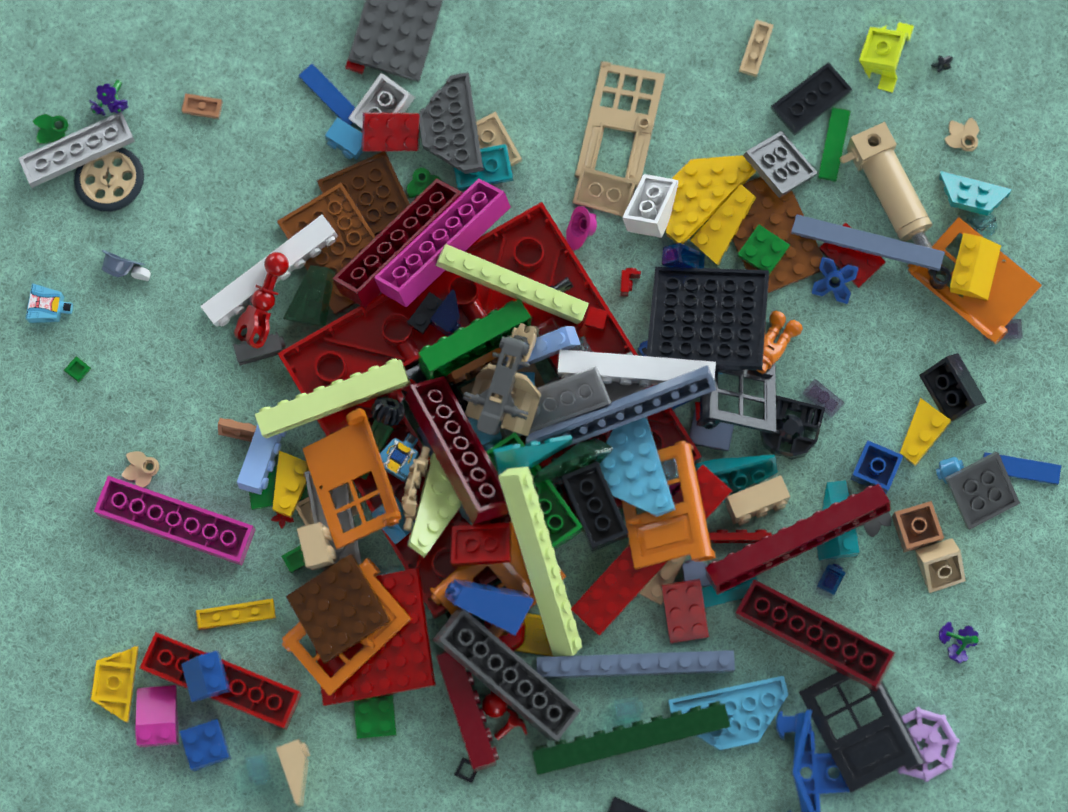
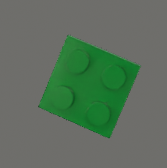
M758 224L737 256L757 270H769L770 275L789 249L790 244Z
M393 696L372 697L354 701L357 739L397 735Z

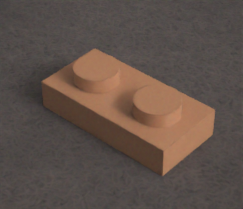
M185 93L182 113L219 119L223 101L222 99Z
M220 418L218 422V435L251 442L257 426L250 423L236 422L232 419Z

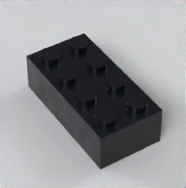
M598 461L561 476V482L577 519L583 526V533L592 552L628 537L629 532Z

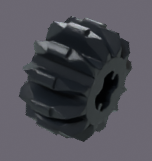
M378 397L371 408L372 418L376 419L377 423H383V425L397 426L404 417V405L392 397Z

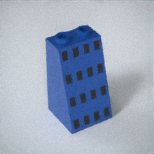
M457 579L449 583L445 591V597L454 605L514 635L518 632L534 599L520 590Z

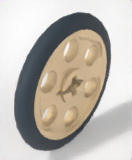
M123 147L77 167L74 176L75 191L79 199L88 207L102 212L116 211L128 206L139 195L144 184V171L140 160L133 152ZM115 159H122L123 162L120 166H113ZM102 160L104 161L103 167L95 168V162ZM110 173L112 178L110 179V182L108 184L106 178H108V175ZM125 173H132L133 176L130 180H123ZM93 176L95 177V182L91 185L86 184V179ZM120 188L124 190L122 196H114L115 190ZM98 191H105V196L103 198H96V193Z

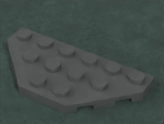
M469 72L450 75L441 90L438 89L431 97L430 103L419 112L423 148L464 174L484 171Z

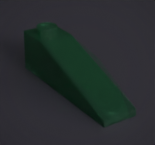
M597 438L578 442L533 477V484L561 477L597 461L600 464L613 451V448Z

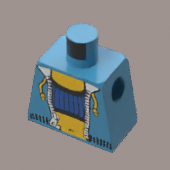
M408 434L403 442L394 438L380 453L386 472L404 483L407 482L409 476V467L414 462L412 460L419 457L418 451L413 449L418 439L411 434Z

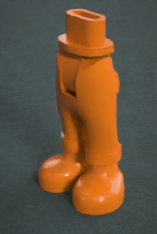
M773 311L769 316L771 327H769L765 334L762 371L756 370L762 374H765L767 369H771L772 365L780 359L791 338L800 335L803 330L802 325L798 321L790 320L778 341L773 343L786 322L785 315L780 311Z

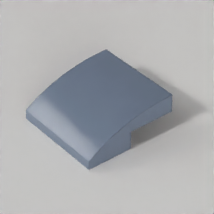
M695 409L690 438L694 445L729 451L734 425L720 422L713 429L696 426Z

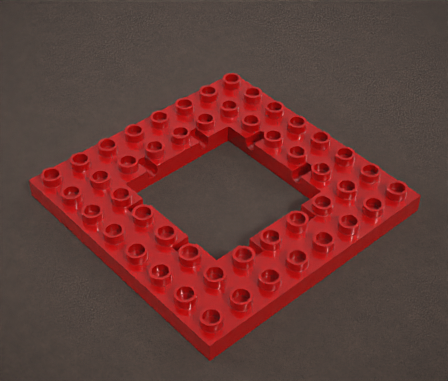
M543 202L538 203L479 237L465 251L548 287L556 285L566 277L569 278L574 287L566 291L565 294L589 303L583 320L579 324H575L522 302L531 316V326H537L539 329V337L564 326H574L580 345L569 350L623 355L632 352L633 355L639 356ZM445 270L407 307L382 293L367 307H357L279 352L278 355L299 392L309 394L314 392L313 390L317 387L331 386V383L336 380H347L354 373L360 372L363 374L368 372L369 368L384 366L387 361L392 359L401 360L407 371L414 363L419 361L418 352L423 347L434 345L440 338L444 336L449 337L454 334L458 328H465L471 325V322L475 319H482L492 310H499L511 300L516 301L517 299ZM431 292L444 301L445 306L426 332L421 334L409 326L407 322L427 294ZM589 307L608 311L603 331L584 326ZM556 354L547 359L558 375L559 354ZM391 392L381 395L379 397L387 396L389 398ZM378 397L317 419V422L327 437L349 426L346 416L360 408L365 410L370 427H372L375 419L372 418L371 408ZM671 407L647 416L657 450L674 446L679 441H686V443L691 444L694 448L692 450L694 465L701 462V454ZM404 415L397 426H392L394 430L383 450L394 438L403 442L407 435L411 434L418 439L413 449L418 451L420 457L423 445ZM612 430L570 445L538 464L551 482H556L561 486L563 490L562 498L576 518L577 516L561 482V476L597 462ZM428 456V470H429L430 459H431L429 456ZM675 458L661 462L667 481L679 475ZM372 471L367 480L360 477L353 480L362 497L378 490ZM386 472L392 491L402 504L406 483ZM421 477L420 488H416V510L420 504V497L426 477ZM380 494L365 501L371 513L383 504ZM613 497L618 509L623 508L621 499ZM464 508L458 509L424 557L408 546L411 532L397 544H394L386 532L381 529L404 569H419L423 601L434 619L448 610L442 604L438 606L431 598L433 594L429 589L432 587L435 589L460 567L452 566L450 553L452 547V527L455 526L456 521L472 523ZM508 511L506 515L476 524L509 523L512 520ZM486 566L472 581L474 583L493 585L500 581V579L489 566Z

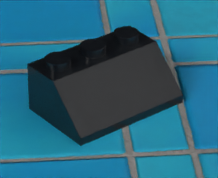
M959 353L946 356L919 375L939 411L949 418L951 422L987 403Z

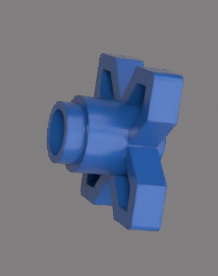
M822 257L819 269L825 278L814 282L812 294L824 296L828 292L833 291L838 302L847 304L851 292L845 283L856 279L859 268L847 264L840 270H837L833 259ZM832 277H838L839 281L833 283L831 279Z

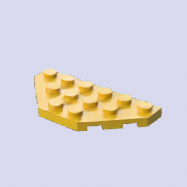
M743 155L691 159L672 178L678 180L679 183L666 233L680 247L721 207L741 184L743 185L756 172Z

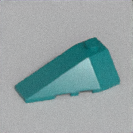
M572 436L550 438L545 440L543 444L532 441L525 445V447H521L520 444H514L494 449L499 476L510 468L528 467L531 469L571 444Z
M775 455L712 459L695 464L696 471L704 464L732 490L730 495L743 491L750 485L758 484L778 473Z
M846 480L827 482L822 511L829 508L835 502L847 499L849 492ZM856 528L817 546L819 561L858 556L860 551Z

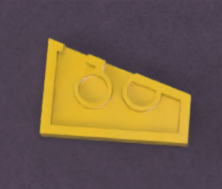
M920 398L900 454L916 466L950 425L951 420Z
M279 451L273 511L291 518L307 485L305 472L310 470L307 461Z

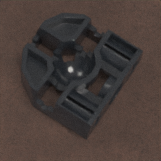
M776 395V433L760 431L763 446L775 456H785L791 460L805 457L817 443L825 407ZM786 410L802 412L801 417L785 415ZM804 431L816 432L815 438L803 437ZM798 433L799 437L792 440V435ZM781 442L792 444L790 453L779 450Z

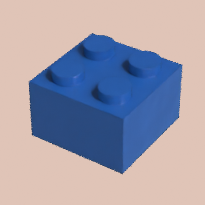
M867 440L850 480L866 487L880 484L885 494H887L903 455Z
M218 719L179 731L191 770L196 771L231 759L222 725Z

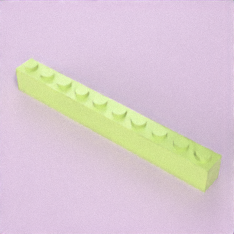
M528 467L507 469L499 476V480L553 657L573 656L582 648V642L576 628V621L573 618L571 604L567 598L565 585L561 578L560 568L555 558V551L551 545L549 531L545 525L544 515L539 505L538 495L533 485L532 475Z

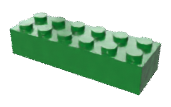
M520 299L516 301L511 300L499 310L494 309L489 312L486 317L475 319L471 322V325L465 328H458L449 337L444 336L434 345L423 347L418 352L419 368L427 381L446 376L499 348L501 339L507 336L510 337L513 329L518 328L520 323L525 324V327L531 326V316Z
M516 432L486 451L497 473L494 449L514 444H520L521 447H525ZM537 464L529 469L532 475L533 485L544 515L545 525L549 531L551 545L556 550L581 533L583 526Z

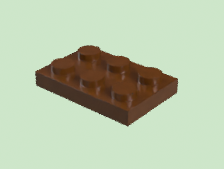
M499 347L445 376L447 382L456 384L467 378V373H470L472 376L484 368V364H495L499 358L494 357L492 354H500L502 349Z

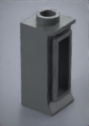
M275 332L276 335L269 334L261 348H253L246 341L241 342L240 345L233 344L239 365L278 355L279 352L283 351L282 348L286 347L283 336L279 337L278 332ZM259 337L253 339L254 343L259 340Z

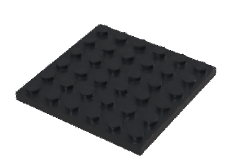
M655 267L646 356L716 362L715 369L762 371L769 270Z

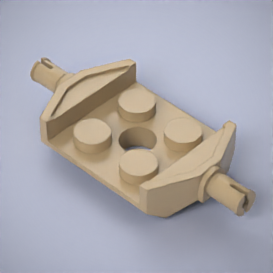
M422 447L421 456L418 459H413L412 461L414 462L409 467L410 472L405 486L404 497L402 498L403 515L405 516L403 530L411 531L413 520L417 516L416 488H420L421 477H426L429 447Z

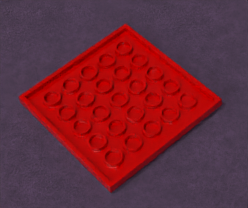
M418 568L375 576L411 617V620L330 696L321 687L323 706L436 686ZM358 642L343 652V654L350 661L364 645ZM340 656L335 657L328 663H323L321 657L317 660V663L330 678L346 664Z

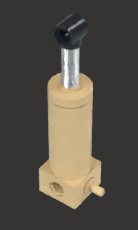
M883 122L852 136L847 146L849 153L840 157L841 163L844 164L853 160L858 171L864 170L900 241L913 240L916 245L932 248L925 235V232L931 228L932 222L894 152L897 144L886 123ZM943 264L940 271L928 269L931 286L938 290L944 289L951 280L950 270L944 267ZM936 275H942L945 281L937 280Z

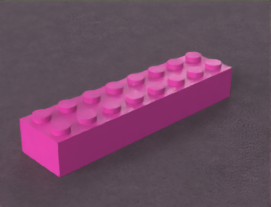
M481 179L475 181L374 277L381 293L407 307L445 271V269L436 266L445 244L465 252L511 208L505 192Z
M107 476L94 512L100 517L241 566L256 531L254 526L111 476Z

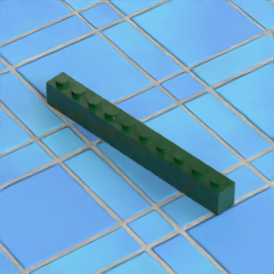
M720 701L708 703L709 707L701 709V705L689 708L690 712L682 714L681 710L670 713L671 717L664 719L662 715L652 717L651 722L643 723V720L632 722V727L624 728V725L612 727L613 731L605 733V730L593 732L594 736L586 738L585 734L576 736L574 741L568 743L566 739L554 742L555 746L547 747V744L536 746V751H532L537 775L729 728L731 726L725 703L721 704Z

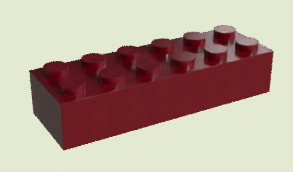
M447 652L437 655V661L473 771L477 772L496 766V760H499L495 746L491 747L490 741H493L489 727H484L483 723L487 721L483 708L478 709L477 704L481 702L477 690L472 691L471 685H474L471 673L469 671L466 672V669Z

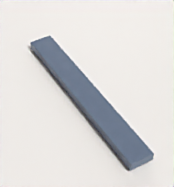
M796 215L791 234L936 271H940L945 254L944 251L801 215Z

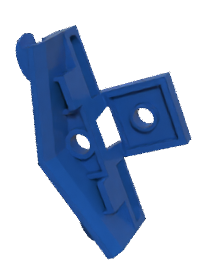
M781 710L776 717L778 736L784 740V733L795 732L792 774L801 812H821L819 794L850 792L840 771L837 778L829 777V768L835 767L838 769L830 753L815 754L814 731H812L811 726L812 710L797 713L795 716H783ZM807 767L811 770L810 778L806 779L801 776L802 768Z

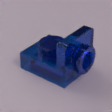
M835 563L832 565L828 564L817 587L835 595L846 574L843 571V567Z

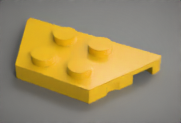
M138 646L96 661L91 695L92 701L128 723L139 651Z

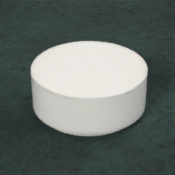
M136 266L133 267L131 276L135 279L149 281L151 272L146 268Z

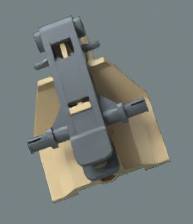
M520 323L518 328L513 329L511 337H503L500 342L501 353L492 354L494 357L499 358L497 366L490 363L476 375L472 393H464V395L470 397L463 396V400L469 401L465 415L479 420L477 424L479 431L497 435L500 429L504 428L529 436L541 393L526 375L518 373L517 370L519 365L529 367V364L526 362L529 360L536 343L537 328L531 327L530 332L525 333L526 325Z

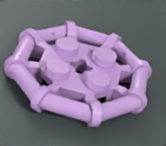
M915 707V710L903 715L902 719L906 724L916 718L917 724L908 730L916 745L917 741L922 739L928 744L923 750L919 749L926 764L922 765V771L914 769L908 772L905 766L898 769V773L929 782V779L948 769H952L959 739L955 736L944 714L939 715L920 709V707ZM922 718L935 721L936 723L933 727L922 724ZM940 726L948 739L942 740L940 733L937 731ZM943 745H949L944 759L940 756ZM935 760L941 763L935 768L928 770L927 764Z

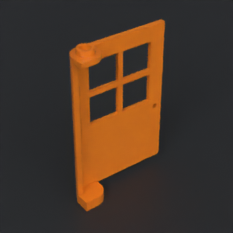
M960 217L955 220L932 246L933 249L944 251V255L955 264L957 259L945 249L959 233L983 237ZM1001 251L988 301L969 296L961 298L958 294L950 293L948 286L941 290L935 289L930 284L928 268L912 264L908 265V272L995 345L1008 333L1005 326L1042 286Z
M360 408L346 416L349 426L302 448L336 549H340L386 526H394L402 518L365 410ZM372 471L378 490L358 498L353 480ZM349 483L354 501L335 510L329 491ZM380 494L386 513L367 522L360 503ZM356 506L362 524L343 533L337 514Z
M679 441L674 446L657 450L661 462L676 459L679 478L669 480L667 484L672 485L680 482L684 502L675 504L674 511L657 517L649 512L637 515L635 506L621 500L635 569L691 555V560L695 562L716 558L715 551L711 549L692 455L694 448L691 444L686 443V441Z
M512 521L509 522L512 525L511 563L458 567L435 589L433 587L429 589L433 594L431 598L438 606L442 604L451 615H453L456 609H462L445 597L447 586L454 579L473 582L472 579L487 565L501 581L497 587L505 586L509 589L523 591L534 599L531 607L537 603ZM560 569L561 578L563 580L566 577V575ZM494 624L488 629L497 638L506 631Z
M366 558L359 566L391 622L361 640L360 642L364 647L350 661L343 653L339 656L346 664L332 678L316 662L320 658L319 654L313 658L299 642L307 634L301 622H298L282 638L283 647L288 652L292 651L329 696L411 620V617L375 577L380 573V570L370 558Z

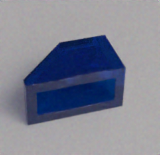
M682 243L663 247V266L704 268V253Z
M453 289L430 319L431 325L448 337L461 327L456 292Z

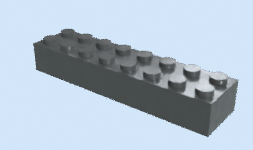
M456 609L433 639L435 643L549 741H558L581 711L464 609Z

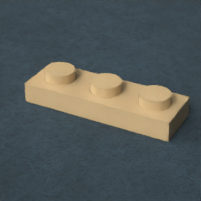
M759 20L755 21L739 72L757 77L774 25Z

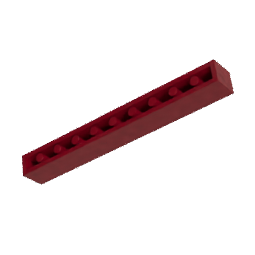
M880 484L868 486L864 491L852 494L841 502H835L829 508L817 511L806 519H800L788 528H781L777 533L765 536L759 542L748 544L736 553H730L719 561L711 562L705 567L706 577L718 595L891 511L890 500Z

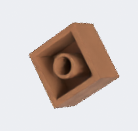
M932 501L896 511L892 515L904 553L939 543L944 539Z

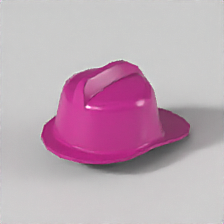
M583 206L574 209L566 230V241L573 251L581 248L586 238L595 233L597 229L596 215L589 213Z

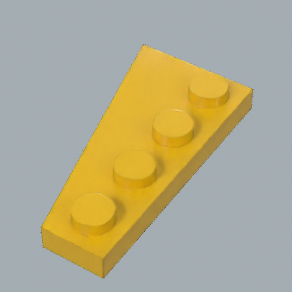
M741 184L690 241L719 266L724 253L728 250L731 240L736 235L742 220L745 219L756 197Z

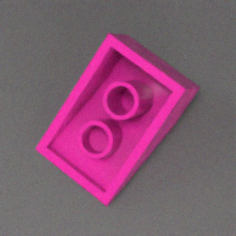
M176 685L137 688L136 746L151 747L179 744Z

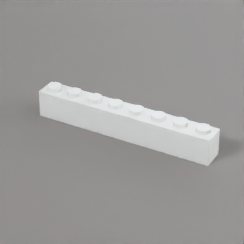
M323 215L319 216L273 251L284 254L289 261L287 272L282 276H278L276 283L287 279L293 270L303 267L306 264L305 261L310 257H316L320 254L322 248L326 245L330 246L336 241L338 235ZM266 257L201 305V308L216 327L225 326L229 323L232 316L241 314L245 307L251 303L254 291L259 289L255 286H263L267 275L264 267Z
M560 349L558 377L563 379L597 366L604 384H611L613 381L620 382L621 385L637 383L642 387H650L651 385L660 384L707 365L713 378H715L716 362Z

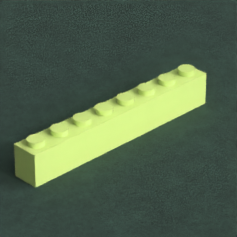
M447 244L442 248L436 263L437 267L517 300L520 299L524 303L575 324H579L583 320L589 304Z
M392 359L387 361L386 365L381 367L373 366L368 369V372L363 374L360 372L354 373L347 380L339 379L332 382L331 386H320L315 388L312 393H301L295 396L296 399L291 401L283 400L278 402L275 407L270 408L268 406L260 409L259 413L255 414L262 436L267 439L411 385L403 362Z

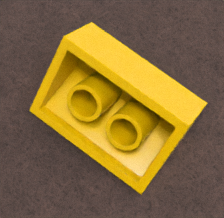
M963 233L950 284V293L988 301L1001 245L981 236Z

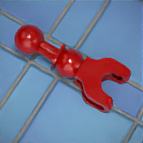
M273 252L266 257L264 267L267 275L263 286H255L259 289L254 291L251 297L252 306L248 305L246 311L239 317L234 330V335L238 340L246 341L253 348H261L266 342L270 330L269 319L271 313L267 311L271 310L275 305L274 295L278 296V293L273 291L278 276L285 274L289 267L287 257L280 252ZM247 328V333L242 336L241 331ZM257 333L259 340L254 343L253 338Z
M485 620L484 627L489 629L493 624ZM524 620L516 635L508 633L498 637L513 652L520 648L525 641L526 624ZM491 691L484 698L482 708L487 716L498 718L506 712L507 704Z

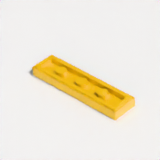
M274 599L196 610L198 630L276 618Z

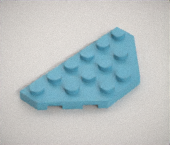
M647 416L613 429L598 457L602 473L612 496L657 517L674 511L675 506Z
M784 676L670 699L668 703L671 713L681 710L682 714L690 712L689 708L701 705V709L709 707L708 703L720 701L721 704L725 703L731 727L697 735L721 751L758 743L787 698L788 692Z

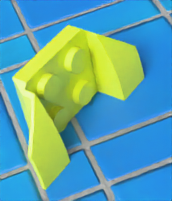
M898 22L896 31L886 29L887 25L881 28L870 27L859 59L869 79L872 72L881 75L877 88L892 93L898 78L895 71L905 40L910 41L914 25Z

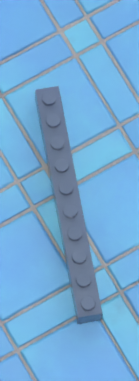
M708 365L615 400L609 405L529 433V436H526V445L532 441L543 444L547 439L568 435L572 436V443L568 446L715 391V380Z
M734 650L537 657V673L544 679L733 673L735 671Z

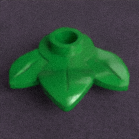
M42 114L33 120V123L40 128L36 136L37 143H53L65 137V132L68 129V121L65 117L61 115L52 117L48 114ZM56 122H62V127L56 128Z
M418 168L413 173V180L407 185V194L409 198L419 196L434 180L441 179L437 175H431L426 168ZM423 173L425 180H420L418 178L419 174Z

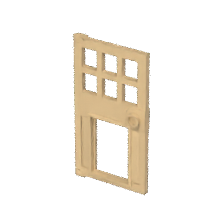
M601 62V69L575 177L580 176L582 167L595 170L604 128L635 133L625 178L637 181L635 186L637 188L644 171L665 74ZM608 72L620 74L617 88L605 86ZM625 76L638 78L635 91L622 89ZM643 79L656 81L653 95L640 93ZM603 92L616 94L613 108L600 106ZM621 95L633 97L630 111L618 109ZM638 99L651 101L648 115L636 113Z

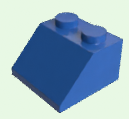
M218 651L197 656L182 664L191 702L230 692L221 654Z

